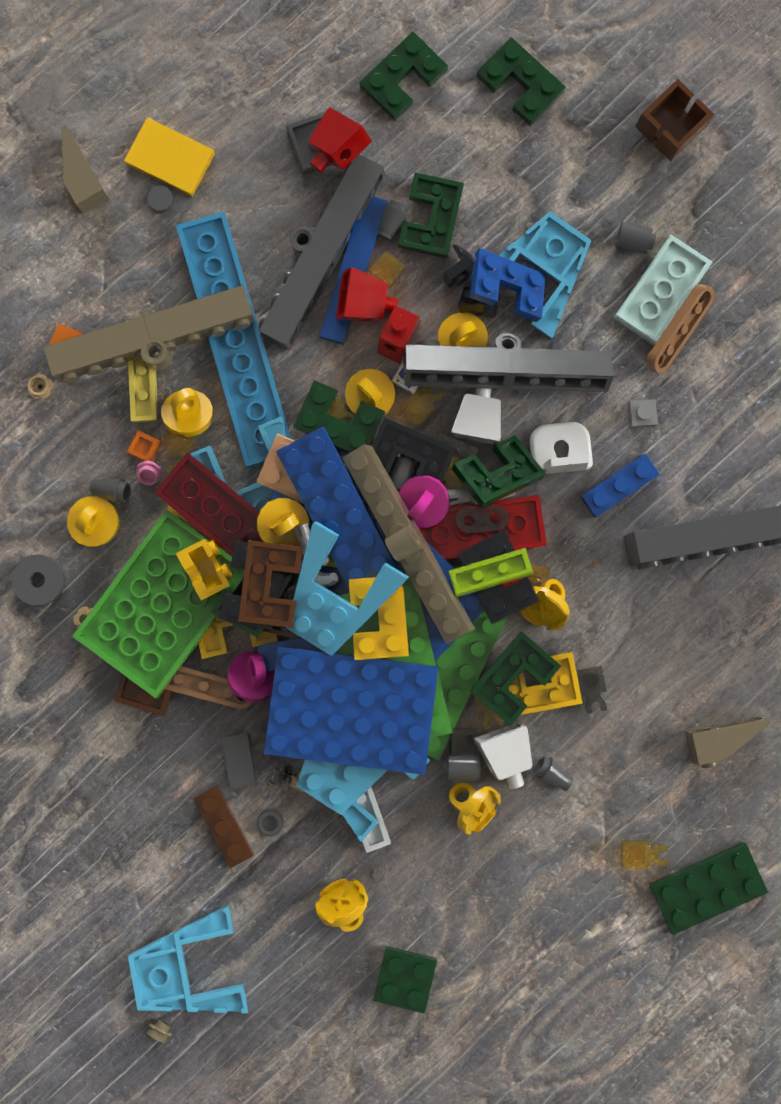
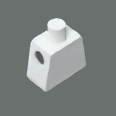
M476 388L475 395H464L450 437L493 445L500 442L501 400L490 398V388Z
M517 721L511 726L507 725L473 738L490 773L496 779L503 780L506 778L510 789H516L524 785L521 772L531 769L533 766L526 725Z

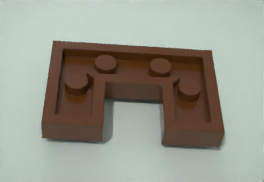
M248 540L238 622L293 628L296 600L270 598L269 595L272 571L300 573L302 546Z
M122 674L114 701L165 716L173 691L164 689L158 698H154Z

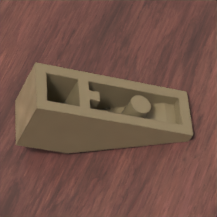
M65 125L61 127L63 180L68 190L65 196L73 208L77 206L84 214L109 200L71 132Z
M759 716L687 731L686 736L692 762L701 765L702 768L717 766V762L726 760L771 723L770 718Z

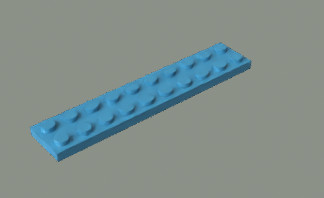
M225 211L178 224L176 228L197 299L243 285L255 318V322L250 323V326L245 329L236 330L234 328L225 331L226 333L219 337L208 336L245 466L249 468L263 464L269 453L258 428L259 425L282 416L284 418L286 437L292 438L262 336L259 332L258 322Z

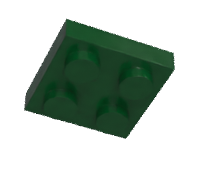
M386 946L373 1001L425 1014L437 958Z

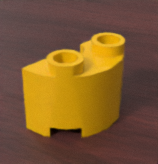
M203 539L176 553L201 601L230 586L229 579L233 578L232 573L226 563L221 565L217 557L220 555V551L213 540L208 542L206 539Z

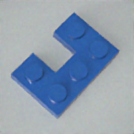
M479 248L474 255L470 298L493 306L498 302L500 285L517 292L515 315L537 322L542 318L546 274Z

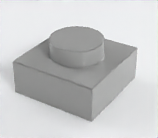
M656 399L636 400L628 403L630 428L658 425Z

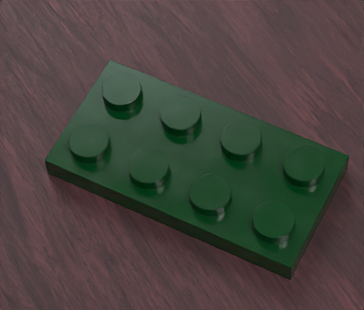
M745 842L649 883L672 935L768 893Z

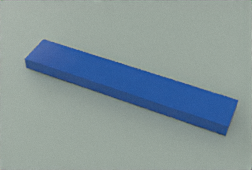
M373 196L361 220H355L319 335L321 339L342 345L345 344L351 321L335 320L342 272L353 267L367 273L378 237L377 233L385 204H388V200Z

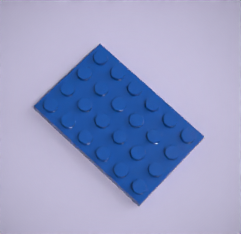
M278 646L264 754L425 775L438 666L385 659L355 660L353 655L334 653L331 656L322 651Z

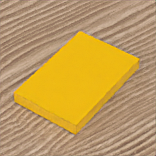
M147 117L124 162L126 165L193 197L215 152L213 149Z

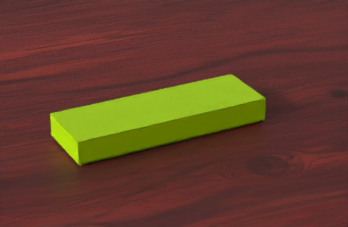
M526 548L449 571L456 597L534 575Z

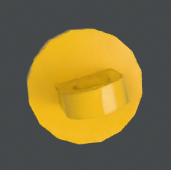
M458 312L450 315L442 322L438 330L437 341L440 342V346L486 347L488 332L485 324L477 316Z
M360 370L346 384V404L354 415L360 402L364 401L384 410L385 416L394 405V384L380 370Z
M185 388L174 392L166 398L162 405L161 417L165 427L172 434L193 437L202 434L209 428L213 417V407L210 400L203 393L191 388Z
M87 496L78 500L70 508L67 516V528L71 537L79 544L88 547H99L109 543L116 536L120 527L116 507L108 500L98 496Z
M276 498L267 502L260 509L257 518V531L264 542L299 546L292 528L298 525L301 526L304 523H308L309 527V517L305 508L297 501L289 498Z
M550 579L543 582L539 587L534 586L540 601L521 610L520 613L534 626H548V630L560 629L566 624L570 614L568 604L564 600L565 589L563 585L556 579Z
M461 782L454 785L449 792L450 802L460 812L457 826L467 835H471V831L479 832L487 826L496 814L497 810L494 808L496 803L500 804L501 802L500 794L491 786L483 787L477 791L471 785ZM468 792L469 797L466 801L458 802L456 800L459 793Z
M347 878L330 883L319 894V901H316L315 908L318 917L325 925L340 927L346 932L356 930L363 922V912L368 903V896L364 886L358 880L348 881Z

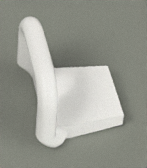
M577 422L545 424L538 426L531 433L529 440L530 454L544 470L545 474L583 471L592 467L593 458L590 435L582 424ZM562 440L568 444L567 457L557 458L554 451V444L557 441Z

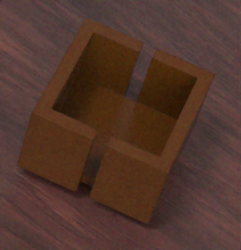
M679 79L641 114L635 126L650 142L654 139L657 141L655 147L670 162L707 127L714 116V113L699 99L693 103L688 113L685 111L694 94Z

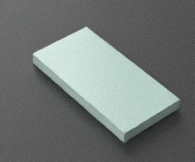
M670 234L613 319L655 346L663 331L689 296L691 290L698 285L712 264V261Z

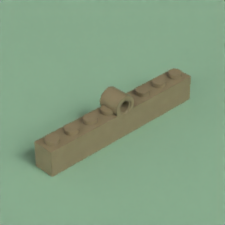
M242 285L44 346V351L52 377L62 383L74 382L78 379L77 377L85 374L89 376L97 375L104 368H119L125 366L127 361L134 359L144 360L152 369L160 371L170 366L172 362L171 351L175 350L176 346L185 343L186 345L197 344L201 341V338L208 336L219 337L224 335L225 331L234 328L236 330L245 329L250 326V323L255 322V318L247 293ZM161 351L157 358H153L156 352Z
M363 444L342 457L387 537L385 538V543L388 550L397 562H401L446 644L474 630V625L458 597H456L452 586L418 526L408 516L409 510L374 448Z

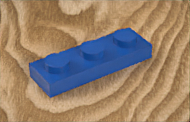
M644 454L581 496V499L594 518H596L660 474L647 455Z

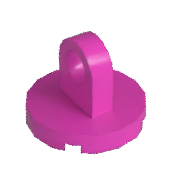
M431 476L410 478L401 487L399 492L409 510L408 516L415 521L418 527L428 528L437 525L444 519L449 509L450 501L446 487L439 480Z
M247 651L238 655L231 662L227 673V683L232 693L243 698L244 701L261 702L272 695L275 670L266 672L262 655L258 651Z

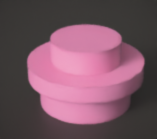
M143 461L136 468L137 478L144 485H154L161 479L162 469L152 461Z

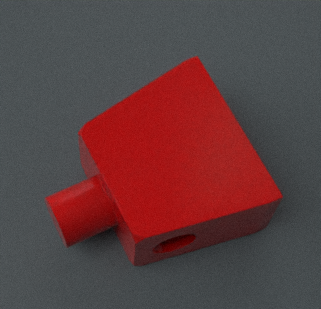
M329 107L309 139V144L317 153L310 162V165L321 174L329 163L339 169H345L372 140L361 124Z
M351 267L342 272L335 320L376 322L383 319L384 312L392 313L395 305L398 306V299L387 296V282Z
M395 305L379 337L377 354L400 364L405 353V346L410 344L421 322L419 316ZM387 344L393 346L395 349L388 347Z

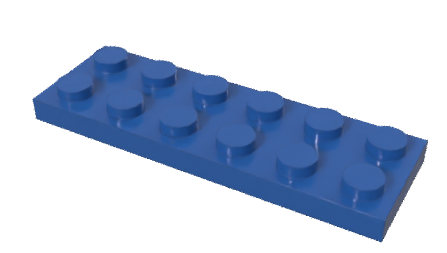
M324 426L276 451L312 521H317L339 534L330 551V555L348 589L349 579L377 577L385 563L398 569Z

